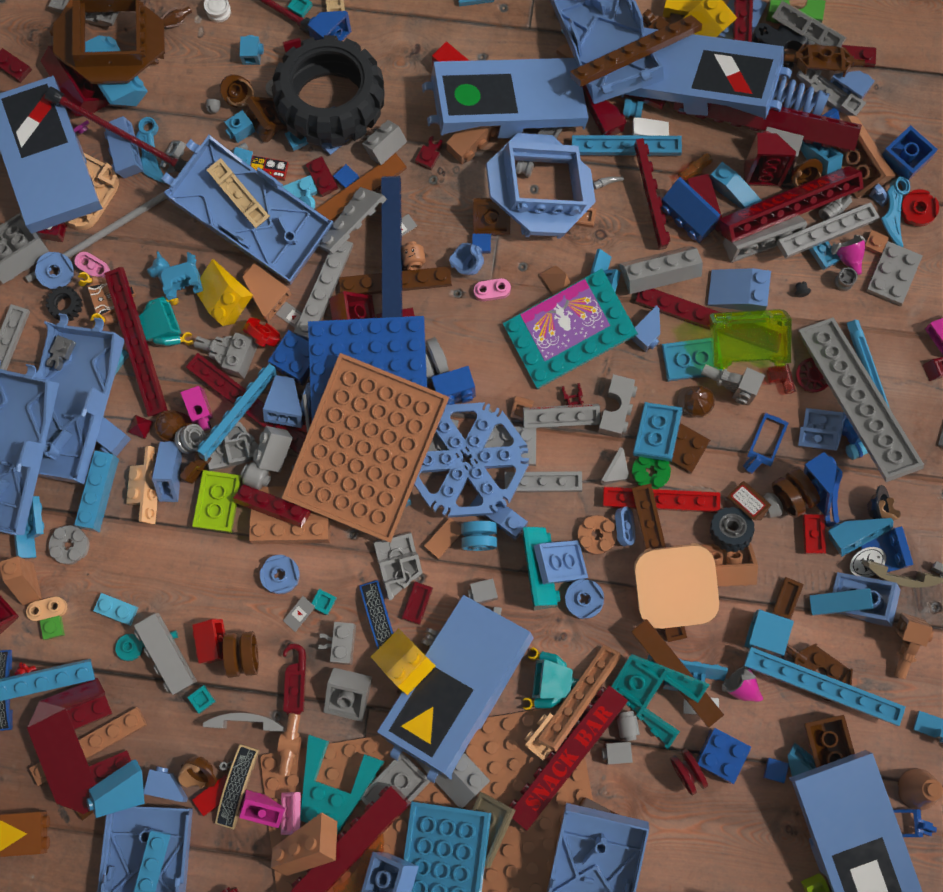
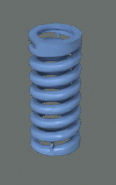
M780 77L773 100L775 96V100L781 103L785 100L783 107L791 108L795 101L793 107L795 110L800 111L804 105L803 112L810 113L814 107L812 114H822L830 95L829 93L818 90L813 96L814 88L812 86L808 87L804 93L805 84L800 83L795 89L796 81L794 79H791L785 87L787 77Z

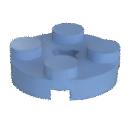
M48 252L38 259L35 275L43 286L50 289H57L59 286L63 288L74 277V267L67 256L59 252ZM52 266L60 268L58 275L50 274Z
M274 555L268 558L260 570L261 583L271 593L286 594L292 591L299 583V567L296 562L285 555ZM281 569L282 572H285V575L281 580L279 578H275V575L278 573L277 570Z
M577 580L568 587L565 594L566 608L573 616L579 619H589L596 616L604 604L603 590L594 581ZM581 594L590 597L588 604L580 603Z

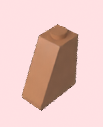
M254 263L244 271L243 279L249 291L253 294V298L265 321L269 323L292 294L288 287Z
M19 556L0 562L4 583L23 606L42 600L34 563Z

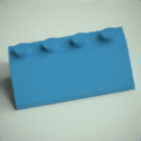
M99 35L85 42V52L121 51L116 40L110 36ZM138 76L129 83L97 84L108 102L114 105L137 106L148 92L143 81Z

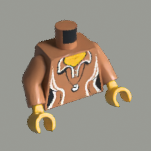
M81 272L78 278H83L85 281L80 280L78 284L85 286L89 283L87 287L96 311L90 321H93L94 318H102L104 325L117 323L118 317L106 279L97 276L89 277L86 272ZM130 286L132 296L136 297L133 286Z

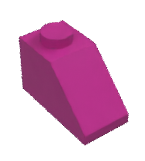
M246 790L240 807L239 818L279 828L285 808L267 795Z

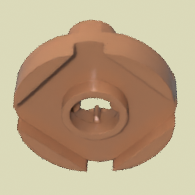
M595 515L586 518L581 523L577 536L579 543L586 552L593 555H601L614 546L617 539V531L614 523L608 518ZM599 530L600 534L603 535L602 539L599 537V540H595L592 532Z

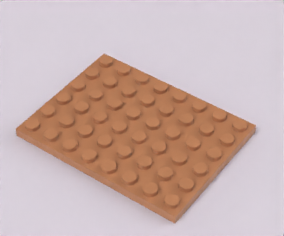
M339 353L282 499L391 543L450 397Z

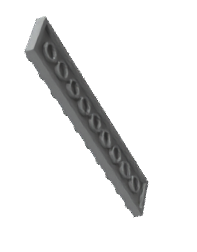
M834 317L799 329V337L884 481L888 482L923 469L924 463Z

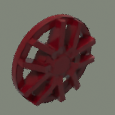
M808 358L799 364L796 370V381L804 391L817 393L828 387L827 383L824 385L820 382V379L823 381L825 379L818 367L816 368L812 358ZM807 362L811 363L812 368L808 367ZM799 374H805L806 377L800 378ZM809 383H813L812 389L808 388ZM816 384H818L821 388L816 389Z

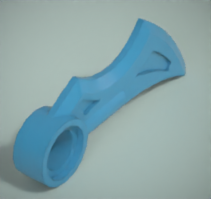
M144 117L138 124L139 131L136 138L149 144V146L155 147L153 136L158 132V124L153 118ZM152 123L153 128L150 131H145L144 126ZM141 148L143 173L156 181L165 183L161 179L164 174L158 164L157 157Z
M903 176L891 181L890 188L887 191L889 209L881 218L890 238L896 245L904 247L900 228L903 195L910 191V182ZM898 182L901 183L903 187L902 191L898 188Z

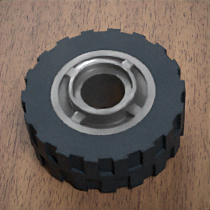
M726 507L723 510H719L713 516L709 530L710 537L715 545L727 552L744 550L752 541L755 524L740 508Z

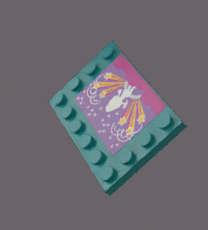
M603 269L594 272L503 323L537 389L638 335Z

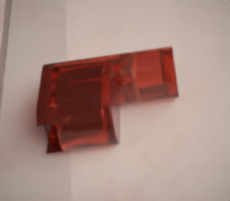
M789 364L770 367L766 370L770 385L782 383L785 394L796 392Z

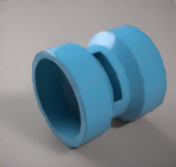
M625 99L623 115L626 118L630 116L641 118L644 101L634 103L631 99Z

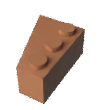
M480 126L456 131L446 142L447 151L461 164H464L466 161H470L479 149L485 148L492 137H497L500 126Z
M324 813L317 815L272 848L271 868L289 876L336 861L337 821Z

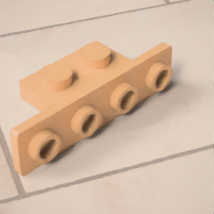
M151 446L145 447L144 465L130 466L126 502L129 505L140 504L139 522L155 524L158 499L152 481L158 448Z

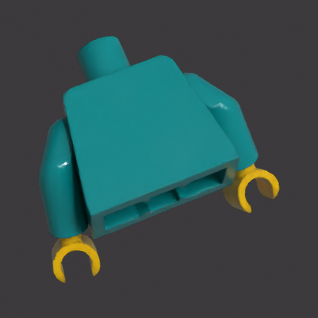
M162 296L147 303L143 313L139 315L147 341L163 346L179 345L181 342L187 346L193 344V340H185L186 337L192 336L191 333L186 332L182 337L179 336L182 333L171 305L178 304V298L168 300Z
M530 648V651L536 652L535 657L528 656L531 661H536L532 698L536 699L524 698L523 700H529L531 704L530 707H523V709L529 710L532 707L536 709L552 708L562 703L563 699L568 697L579 679L572 678L573 670L568 668L566 662L557 654L544 651L539 653L536 648Z

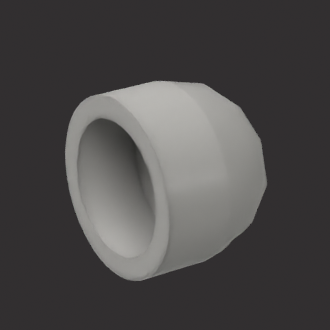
M216 99L206 100L208 112L217 113L220 110L221 101Z

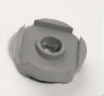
M71 525L56 528L49 541L50 555L56 561L66 565L78 563L77 561H80L87 555L90 546L89 539L84 531ZM68 540H72L71 543H74V546L66 550L65 543Z

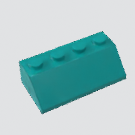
M523 527L522 536L533 610L556 608L557 602H561L559 590L555 591L554 583L543 585L534 546L537 544L552 543L551 534L546 532V527Z

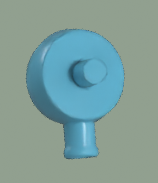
M305 189V195L300 200L314 209L315 200L311 196V190Z

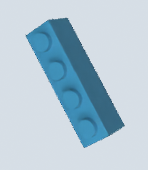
M94 451L74 524L80 529L100 533L119 458L114 454Z

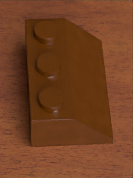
M844 715L804 723L816 768L855 754Z

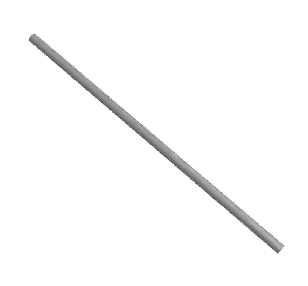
M245 142L238 146V148L249 149ZM164 192L67 250L63 255L71 258L167 199ZM35 271L25 276L29 283L37 278Z

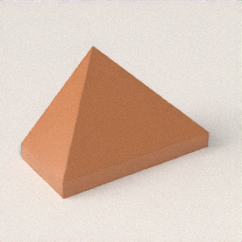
M556 265L540 274L552 295L571 286L567 274Z

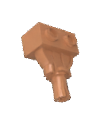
M905 613L900 614L895 632L903 639L901 650L897 652L899 661L894 673L896 677L906 679L911 663L916 662L917 658L915 655L920 646L927 647L928 642L932 641L934 635L933 627L924 619Z

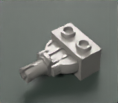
M236 332L234 336L216 337V340L212 341L200 336L196 337L198 342H194L195 348L211 352L209 357L215 359L227 374L245 379L258 344L252 337Z
M705 364L701 375L715 380L717 386L720 387L722 385L733 392L732 398L736 399L735 401L741 405L751 404L765 377L764 374L748 367L743 375L728 372L726 368L719 370Z

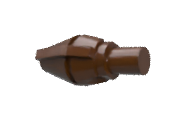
M189 6L182 10H178L177 7L169 9L161 17L164 20L165 28L180 26L184 22L185 16L192 13V10Z

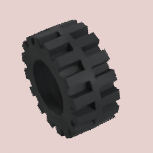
M59 286L57 287L58 290L53 289V293L48 294L49 299L46 298V308L49 313L59 321V313L66 314L68 320H75L74 317L79 316L78 312H82L81 307H83V303L81 302V297L76 291L67 286H63V288ZM64 298H70L71 305L65 310H59L58 303Z

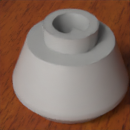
M766 493L763 498L771 504V507L765 516L767 518L781 516L783 513L782 503L775 494Z

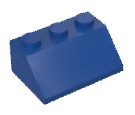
M681 177L677 179L662 198L661 210L666 215H670L678 227L685 229L692 240L700 243L715 229L720 214Z
M823 452L805 464L804 473L812 481L820 496V503L816 506L827 517L831 508L837 463L833 457H828Z

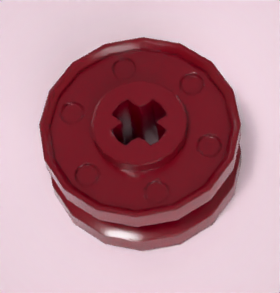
M687 749L681 751L684 761L681 762L675 755L670 757V761L684 787L693 796L697 793L694 783L697 782L702 789L708 787V782L692 754Z

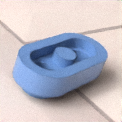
M629 507L618 508L615 513L617 540L622 546L633 545L636 539L633 513Z

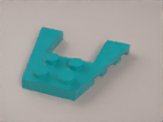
M631 654L611 687L628 700L626 705L630 706L637 713L636 716L641 721L643 720L651 728L650 731L655 737H659L665 744L666 749H669L680 731L647 709L660 685L665 680L698 703L710 684Z
M309 735L300 821L308 823L320 813H324L337 821V834H339L385 761L364 754L351 793L316 781L329 741Z

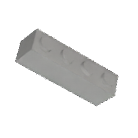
M154 613L134 625L136 629L134 633L139 641H143L145 645L144 651L148 658L153 659L155 663L154 669L159 676L162 675L165 681L163 685L168 693L171 692L172 695H175L197 682L159 613Z

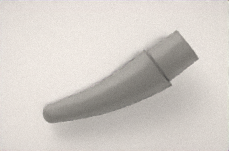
M600 178L593 183V187L596 190L610 183L623 181L624 178Z

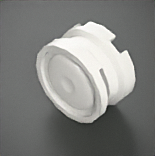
M228 0L204 1L206 14L211 21L219 23L226 21L230 17L231 7Z

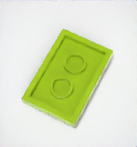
M203 470L192 527L232 533L237 503H234L233 497L240 489L241 475Z

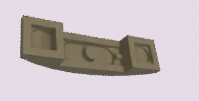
M863 559L861 562L876 576L886 581L895 582L900 586L920 588L943 583V578L935 574L917 571L916 578L887 573L888 567L881 563Z

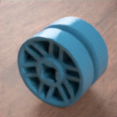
M470 521L461 524V534L466 536L461 539L463 550L487 551L497 549V538L493 536L497 534V523L491 521Z

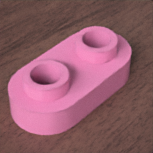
M80 252L75 257V265L89 276L105 278L104 273L110 271L105 262L88 252ZM104 270L102 274H98V272Z
M502 278L481 281L474 287V296L479 301L503 299L511 292L510 283ZM503 285L505 288L501 290L498 286ZM485 288L486 292H481L480 289Z

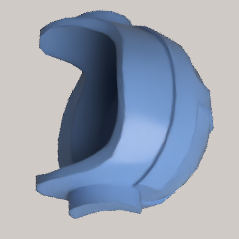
M471 243L460 244L449 257L451 267H455L462 275L477 274L484 264V258L481 253L482 249Z

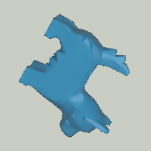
M157 251V258L153 260L152 266L147 269V273L152 278H159L163 285V292L168 300L177 298V290L185 289V286H194V293L203 291L200 274L196 267V255L187 252V262L170 266Z

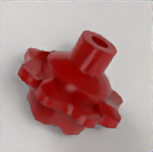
M20 662L15 676L37 671L35 666L28 667L25 663Z

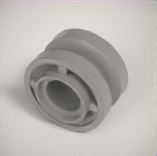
M196 424L182 427L175 434L176 446L181 452L187 454L198 451L200 443L206 440L204 430Z

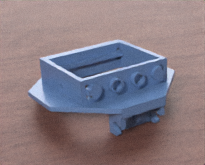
M517 133L486 163L490 199L521 225V232L525 237L539 235L557 236V239H561L596 202L591 169L581 161L579 146L563 145L553 135ZM515 160L567 163L569 165L574 201L519 198Z

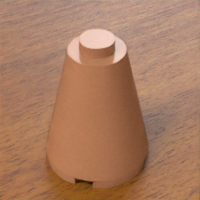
M924 769L908 770L902 774L898 781L899 797L911 809L926 810L932 807L943 795L941 783Z

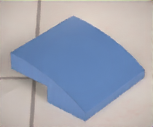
M806 408L804 426L800 429L798 446L837 451L843 431L845 413Z

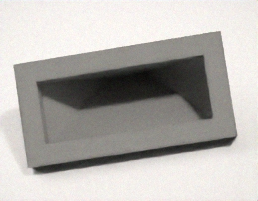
M621 447L601 480L600 484L603 486L630 479L624 449Z

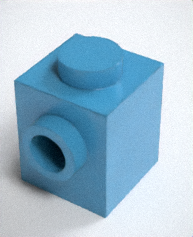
M254 35L240 36L239 56L242 64L260 65L261 55L264 54V45L260 43L259 37Z
M243 110L225 121L227 127L225 132L230 139L234 138L237 143L256 132L253 123Z

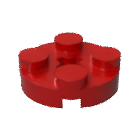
M913 190L902 200L901 215L906 224L918 227L931 224L939 213L938 200L936 197L933 198L927 190ZM918 204L924 208L921 212L915 208Z
M249 318L243 331L256 339L255 342L262 347H265L266 344L276 347L281 339L279 338L280 333L268 323L265 325L260 324V319Z

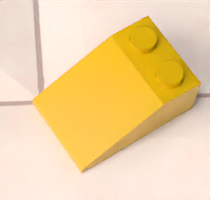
M702 0L685 16L692 15L702 23V30L694 33L695 35L710 37L719 36L737 19L723 0Z
M212 259L200 277L203 291L198 292L197 295L208 313L222 326L235 324L253 294L219 263Z
M399 628L371 656L382 671L406 695L436 666Z

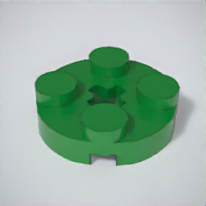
M638 457L632 466V477L638 486L651 484L652 489H660L667 484L671 475L669 461ZM650 467H653L656 471V474L649 476V473L646 472V469H650Z

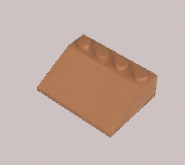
M286 486L262 487L260 490L282 498ZM251 509L249 541L252 544L330 543L331 518L311 511V515L300 528Z

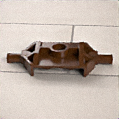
M803 44L795 54L784 53V62L796 63V66L804 74L807 73L808 69L843 71L842 77H845L851 67L864 68L865 60L854 59V56H851L845 47Z
M816 643L801 651L787 644L785 652L792 656L794 664L815 672L817 668H822L825 670L826 676L852 686L853 669L847 668L819 648ZM823 698L828 703L833 702L829 699Z

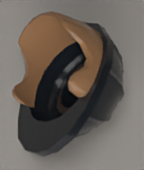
M879 485L876 494L870 498L867 504L870 517L873 519L892 518L893 521L901 517L900 511L893 507L894 498L889 497L884 485Z

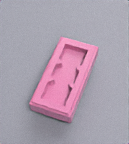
M300 792L281 793V806L285 808L281 820V835H291L300 828Z

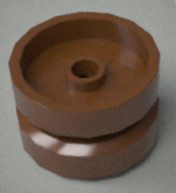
M799 468L792 469L786 474V478L780 477L771 484L773 493L782 503L783 509L793 518H798L806 512V508L811 509L820 503L817 489L809 477Z
M253 631L243 632L240 639L236 633L224 635L223 660L228 678L239 677L242 670L246 676L258 674V645Z

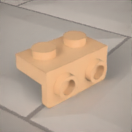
M551 713L548 716L544 714L537 722L539 728L536 732L531 730L524 739L527 741L525 746L543 761L552 750L540 744L538 738L554 717Z

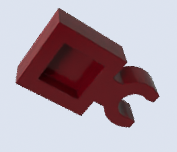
M434 136L429 138L428 147L422 146L415 159L416 164L431 171L440 156L438 150L443 145L442 140L438 144H433Z

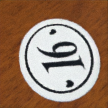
M877 547L862 549L852 558L850 570L856 576H873L875 574L870 572L861 563L862 559L885 565L886 555L882 549Z

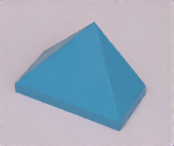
M794 743L788 754L792 777L816 768L813 756Z

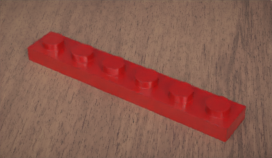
M604 487L603 507H629L636 509L632 488ZM653 489L657 510L717 513L720 510V492Z

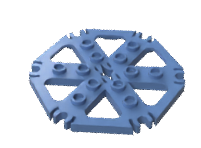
M485 402L446 405L435 433L447 450L427 452L414 484L430 509L434 504V512L439 507H443L442 516L444 517L447 515L448 510H450L448 518L493 515L490 507L497 513L496 504L501 503L505 508L507 504L504 499L510 504L529 466V458L521 457L523 453H528V448L504 412L502 411L499 415V408L491 413L489 412L490 404H487L485 410H482ZM472 411L477 414V419L465 440L450 416L455 412ZM497 424L503 425L514 441L511 446L484 448ZM463 454L466 457H471V465L467 462H462ZM515 467L516 473L507 489H500L486 469ZM449 471L440 490L436 494L430 493L419 478L420 473ZM467 480L470 481L482 498V505L459 507L456 504Z

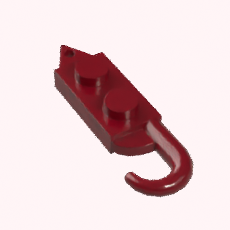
M295 643L289 644L283 651V657H286L291 649L298 651V663L289 665L285 671L283 711L288 716L289 713L301 714L305 708L306 652L301 645Z

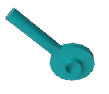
M177 630L170 632L173 639L178 638ZM126 634L117 641L115 651L122 660L133 661L142 654L145 645L142 640L139 641L136 635Z

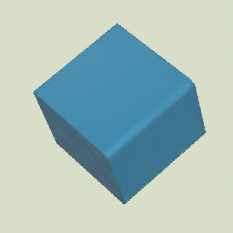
M758 609L753 613L744 646L756 648L776 657L784 656L794 621Z

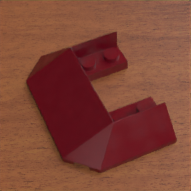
M98 678L39 701L27 726L28 733L56 804L81 814L90 812L87 806V799L90 798L89 789L131 761L127 750L92 766L88 765L75 730L112 715L105 691Z

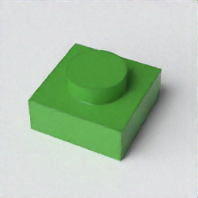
M61 616L40 620L43 640L65 635Z

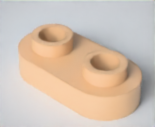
M60 597L35 601L28 605L26 614L30 620L40 622V620L64 615L67 610V603ZM57 603V609L53 610V604ZM38 608V613L34 615V609Z

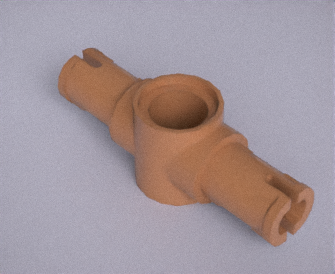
M289 713L286 731L279 737L277 751L280 752L279 756H281L279 775L290 776L293 758L299 754L301 747V737H299L300 733H298L300 714Z

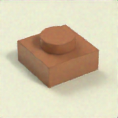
M871 230L865 242V249L880 256L889 237Z

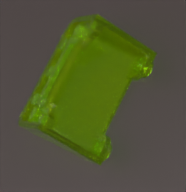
M773 309L710 314L713 366L717 369H727L728 366L732 365V362L770 360L775 366H784L786 363H791L792 318L787 311Z

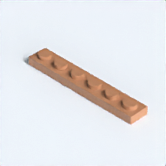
M603 645L539 736L538 741L540 744L555 752L558 750L622 657L620 652Z
M134 708L81 738L79 742L86 760L147 726L139 708ZM40 762L29 768L37 786L47 782Z

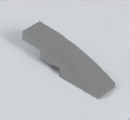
M781 1L772 16L818 45L841 47L847 38L784 1Z

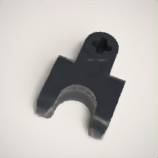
M760 23L755 27L752 35V42L784 46V53L785 49L789 48L798 51L803 44H809L805 36L785 25H780L776 30L766 23ZM785 61L783 67H787L792 71L794 62Z

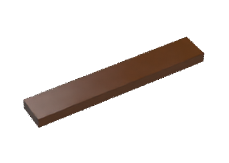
M647 619L631 631L657 664L693 677ZM679 691L708 728L724 716L706 692L697 703Z

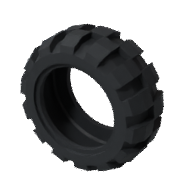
M324 35V39L314 40V37L303 40L301 47L297 49L293 46L284 54L282 58L283 63H278L272 77L273 85L271 87L275 110L281 123L287 126V130L300 140L306 137L309 144L322 147L323 143H331L332 147L343 146L348 139L352 138L353 141H356L367 133L366 127L372 128L379 119L385 98L382 71L377 66L375 58L366 49L361 51V46L357 42L348 38L345 41H340L337 36ZM325 75L345 77L359 88L356 95L350 101L334 108L314 107L304 102L298 96L308 82Z

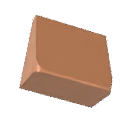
M516 396L510 417L523 421V408L533 407L534 401Z

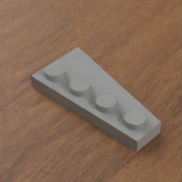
M360 187L318 246L322 250L334 254L350 238V233L356 229L358 230L363 225L361 221L368 214L371 216L376 211L374 208L380 202L383 204L387 200L386 197Z

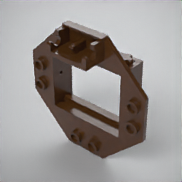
M72 0V8L53 22V54L90 84L129 83L149 65L159 64L157 58L164 59V20L147 8L144 2L140 0ZM136 11V51L85 52V12Z

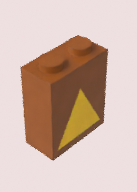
M47 811L1 814L0 857L47 853V849L50 847V838L47 836L50 817L47 815Z

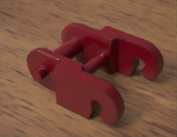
M577 383L578 393L570 396L566 394L565 387L562 386L564 402L567 401L566 405H582L584 401H581L583 394L580 383ZM578 397V401L570 402L569 398Z

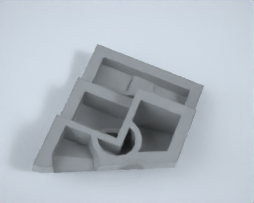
M240 422L234 426L210 456L212 459L207 464L208 471L220 470L254 460V451L258 449L259 445ZM209 432V433H205V435H206V440H207L208 437L210 436V432Z
M411 532L393 536L391 543L382 539L373 541L389 600H392L403 588L405 589L412 580L423 573Z

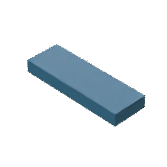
M870 588L810 595L813 616L873 609Z

